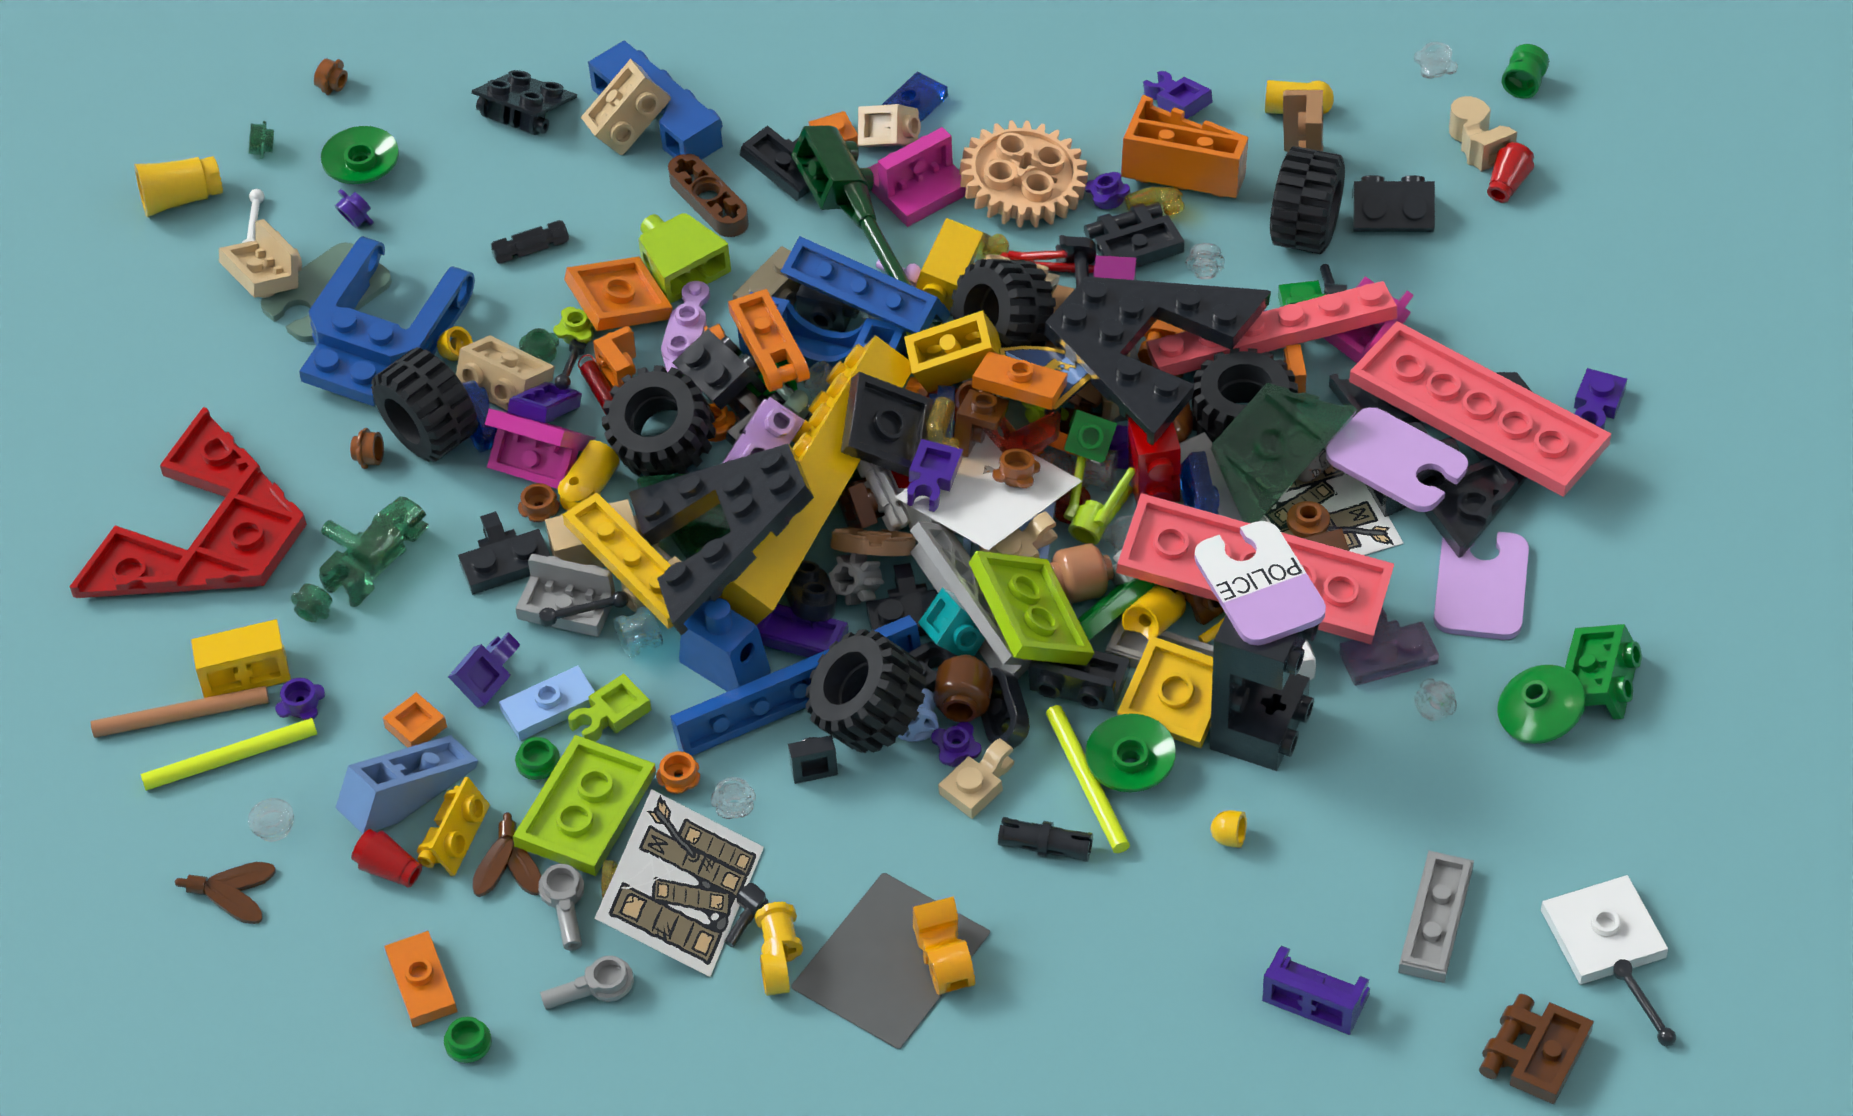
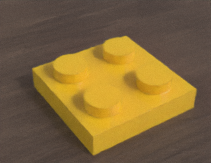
M1150 636L1117 715L1141 714L1151 717L1163 724L1173 739L1201 749L1211 727L1213 657Z

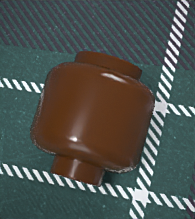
M960 655L945 660L937 671L933 694L935 706L948 719L955 722H969L982 716L988 710L994 681L991 669L983 661L971 655Z

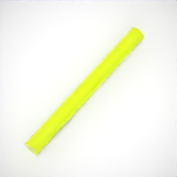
M1054 705L1046 711V716L1113 852L1118 854L1126 851L1130 847V843L1100 783L1094 778L1087 766L1086 754L1062 706Z
M310 718L140 775L147 791L318 734L314 721Z

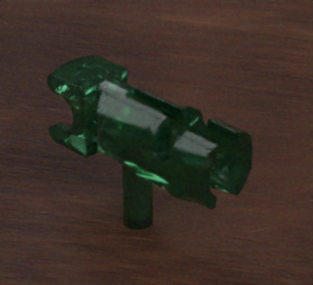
M399 496L373 517L371 525L363 533L358 532L354 534L332 520L326 521L321 529L322 535L347 550L344 553L336 550L320 567L319 578L323 588L328 593H333L343 585L349 596V605L351 607L360 605L375 589L373 581L398 556H401L407 550L403 542L407 540L411 542L416 541L429 528V524L422 521L426 516L425 511L407 497Z

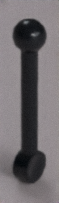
M576 339L571 340L569 358L562 374L555 378V386L558 389L566 390L571 385L569 376L578 355H582L585 352V342H578Z
M617 591L610 598L556 611L553 608H544L539 612L540 623L543 626H552L560 618L613 605L617 608H623L628 603V596L623 591Z
M1625 959L1616 961L1613 967L1614 976L1626 982L1656 1028L1658 1042L1663 1046H1671L1676 1041V1034L1671 1028L1665 1027L1632 976V964Z

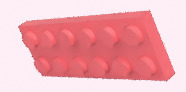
M1398 321L1350 370V383L1562 497L1569 492L1610 445L1611 433Z
M1141 493L1117 563L1116 573L1218 601L1196 565L1194 559L1195 548L1205 539L1220 535L1225 543V552L1231 559L1236 561L1249 560L1256 554V551L1252 545L1245 542L1240 534V527L1250 523ZM1282 533L1324 600L1326 606L1325 618L1319 624L1318 630L1372 644L1394 563Z

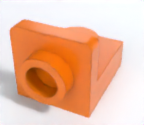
M625 326L593 341L595 359L599 369L611 388L614 386L620 388L624 384L622 381L623 377L629 374L632 378V375L636 374L635 365L632 360L636 357L634 332L629 326Z

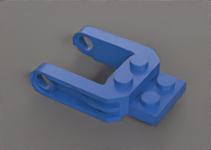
M362 236L355 242L308 311L313 331L312 337L316 347L299 373L303 383L374 407L376 403L371 389L372 378L416 347L427 350L435 355L438 350L437 341L439 336L454 326L467 306L473 293L475 277L470 271L451 266L408 329H403L396 323L354 310L370 286L369 280L378 267L381 255L384 256L385 246L382 242Z

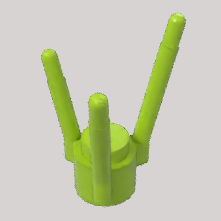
M1077 455L1074 476L1082 480V482L1071 490L1070 502L1063 516L1071 521L1068 527V532L1071 536L1082 543L1097 545L1107 526L1132 493L1133 487L1129 485V482L1136 471L1133 467L1126 471L1104 505L1094 500H1087L1085 504L1079 506L1087 458Z

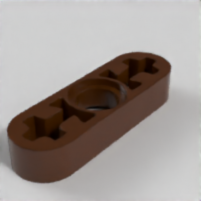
M681 154L669 162L668 172L672 188L719 235L735 237L747 230L749 220L746 204L698 156ZM691 174H693V176H694V181H693V182H692V177L690 176ZM705 191H714L718 193V195L712 199H702L698 197L701 193ZM723 209L725 210V214L727 215L725 217H723Z

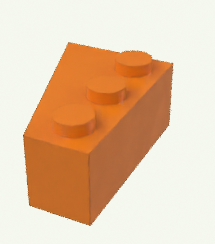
M1142 95L1123 137L1121 177L1135 179L1143 183L1151 182L1173 186L1180 190L1189 189L1210 193L1218 197L1237 198L1246 173L1249 137L1207 120L1203 122V125L1184 118L1185 111L1175 107L1171 112L1154 106L1153 98Z

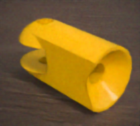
M1267 80L1265 113L1283 114V91L1323 90V115L1332 108L1334 102L1333 91L1326 82L1316 80L1309 83Z
M589 441L566 477L558 485L560 504L564 509L570 510L595 493L600 495L620 465L618 455L610 446L601 441Z
M1154 586L1124 611L1122 615L1123 628L1128 631L1141 633L1148 640L1150 636L1158 637L1184 614L1186 609L1185 596L1179 590L1174 593L1165 586Z

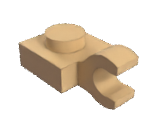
M1047 511L1042 512L1029 522L1025 530L1021 531L1018 528L990 550H986L979 546V549L985 552L1040 558L1038 549L1051 544L1058 538V535L1052 529L1056 526V522Z
M999 738L989 746L980 763L968 756L938 784L939 794L973 819L1003 791L1002 780L999 777L1007 773L1014 765V760L1008 756L1012 753L1013 748Z

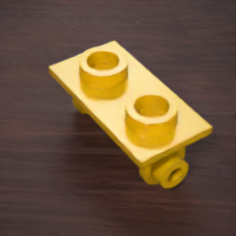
M464 777L460 786L456 785L452 790L446 791L444 801L434 818V821L440 827H430L423 842L417 848L419 855L417 861L422 866L432 868L435 863H441L450 876L456 875L490 807L488 801L469 777Z

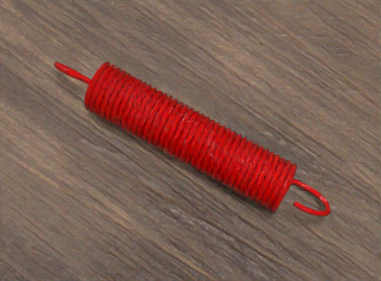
M586 354L579 359L578 368L603 409L605 400L612 401L613 399L609 393L612 389L593 356ZM589 356L592 358V360L584 362L580 367L579 363L583 357Z

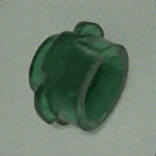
M263 121L262 124H250L248 154L260 155V159L264 158L265 152L273 151L274 129H267L266 121Z
M533 329L519 341L520 350L547 363H551L557 355L556 347L559 346V339L555 333H549L546 329Z
M303 584L298 593L294 592L291 595V601L296 605L294 612L300 618L308 622H316L318 618L327 619L329 617V608L333 599L322 588L313 584Z

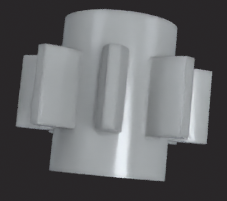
M851 553V555L837 556L838 565L828 574L831 577V585L836 595H846V605H857L861 601L875 600L876 595L874 592L881 584H884L879 568L881 563L879 561H867V555Z

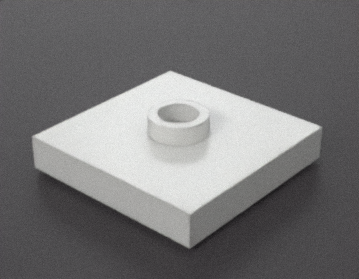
M1628 875L1542 901L1541 912L1580 985L1613 975L1614 964L1620 959L1628 960L1632 964V968L1667 957L1668 947Z

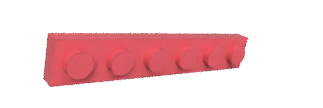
M1384 281L1366 284L1334 294H1327L1295 304H1288L1262 312L1233 349L1239 348L1240 351H1248V348L1257 349V353L1261 354L1284 348L1286 345L1300 344L1397 319V305ZM1187 331L1146 342L1148 356L1153 367L1174 376L1201 369L1203 362L1206 360L1214 361V355L1219 352L1224 354L1230 353V349Z

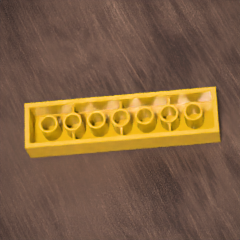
M876 335L864 347L857 344L848 354L844 363L839 361L825 380L830 384L826 392L822 390L812 401L808 411L813 415L809 421H804L792 439V442L795 443L792 449L798 457L814 498L801 512L792 517L789 524L777 537L772 532L769 533L752 551L757 558L736 580L730 582L724 588L722 595L719 597L730 604L731 610L755 625L760 623L775 609L861 460L841 453L851 378L858 372H862L903 388L912 373L910 361Z

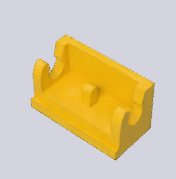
M277 619L191 639L195 668L204 698L262 686L269 687L291 680L285 647L282 643Z

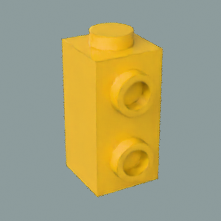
M946 218L920 271L916 288L938 297L950 311L954 301L952 299L953 290H957L958 287L957 280L960 275H965V268L974 263L984 232Z

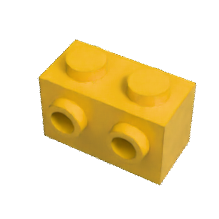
M983 310L904 337L912 374L928 393L971 379L987 352L1000 354V348H1002L998 331Z

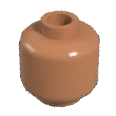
M1090 543L1060 549L1055 552L1052 562H1050L1070 604L1102 597L1107 590L1108 581L1112 580L1114 576L1110 557L1102 555L1100 550Z

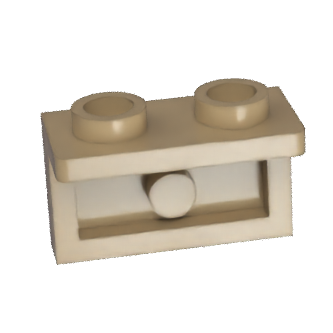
M264 219L255 221L254 241L219 248V263L254 298L271 297L275 293L298 288V272L302 269L300 254Z

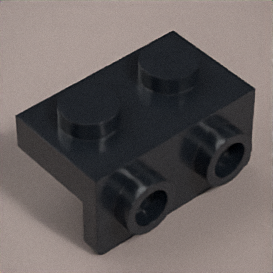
M1369 175L1361 177V181H1354L1352 188L1353 232H1434L1435 181H1425V177L1417 175L1404 176L1401 178V181H1385L1383 176Z
M709 329L672 362L684 376L687 374L700 391L720 410L749 383L761 394L767 390V387L758 378L762 373L757 364L747 354L740 359L739 356L742 354V351L728 336L725 335L720 340Z
M1094 650L1095 654L1087 665L1031 660L1028 667L1030 690L1036 691L1047 698L1059 697L1075 701L1090 709L1102 708L1115 711L1130 671V659Z

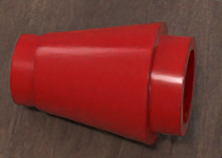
M1510 142L1504 148L1498 150L1487 189V194L1490 198L1501 203L1508 202L1510 197L1534 169V154L1528 147L1520 143Z
M368 829L359 838L352 851L351 859L358 863L359 870L397 884H402L407 888L416 882L422 871V864L417 862L415 858L383 830L376 832Z

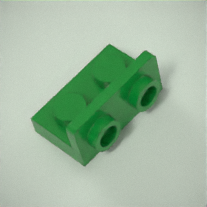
M1625 624L1575 628L1565 668L1573 672L1581 681L1586 695L1585 706L1606 705L1614 720L1624 718L1627 703L1631 702L1633 698L1632 682L1636 668L1641 665V648L1639 643L1632 639Z

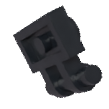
M1158 202L1147 206L1140 203L1131 206L1128 212L1115 216L1108 213L1097 217L1096 222L1084 225L1085 236L1091 240L1094 239L1098 256L1135 257L1136 268L1184 253V240L1169 215L1163 216L1161 205Z

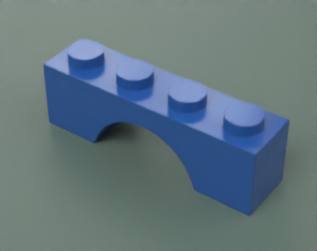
M623 40L588 61L592 90L598 95L603 92L630 59L641 66L651 80L670 95L671 100L661 111L663 116L659 120L662 148L673 158L681 154H693L702 160L723 147L721 134L723 125L719 115L713 109H707L690 90H684L673 81L666 70H660L651 63L641 50H636Z
M772 297L805 358L809 370L829 374L839 361L844 363L848 354L857 344L864 347L875 335L906 357L907 348L904 339L907 336L906 331L887 322L866 318L864 323L856 330L832 332L821 329L806 321L798 314L789 300ZM738 330L739 346L742 354L753 357Z

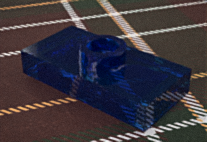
M917 71L882 105L899 104L917 108L921 123L948 97V87Z
M1191 452L1181 463L1180 488L1184 505L1219 515V492L1217 487L1212 484L1206 452Z

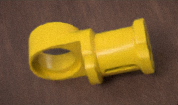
M786 902L766 904L757 910L755 914L756 924L759 928H762L765 942L761 947L760 964L766 996L790 992L786 962L794 960L803 952L802 941L796 937L793 924L797 917L796 909L793 905Z

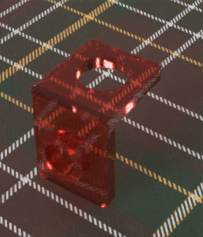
M1058 411L1056 413L1051 412L1018 430H1015L1004 417L999 425L1003 431L1004 439L997 430L984 427L983 430L1002 453L1009 449H1023L1031 454H1037L1044 450L1048 444L1058 439L1061 415Z

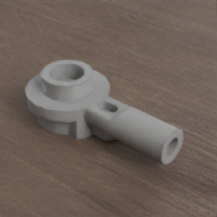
M555 864L542 874L538 890L542 901L557 910L564 949L569 951L576 950L582 946L574 904L581 899L584 893V880L581 874L572 866Z
M603 956L597 959L591 966L586 967L584 976L576 978L575 981L540 992L544 1007L547 1010L589 995H593L597 999L606 1002L619 1000L631 990L634 983L633 972L629 964L616 956Z

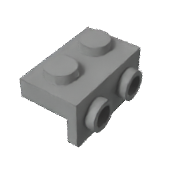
M531 554L528 560L531 576L515 608L517 619L541 624L539 612L544 608L549 607L556 611L610 598L615 593L612 572L597 565H583L565 561L555 556L546 557ZM612 606L557 619L556 623L551 627L599 637Z

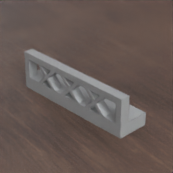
M917 522L910 531L918 541V544L910 553L939 593L943 587L954 593L983 634L985 641L978 651L990 668L996 667L1011 672L1018 680L1028 670L1031 660L1013 657L969 565L971 557L951 529L942 524Z

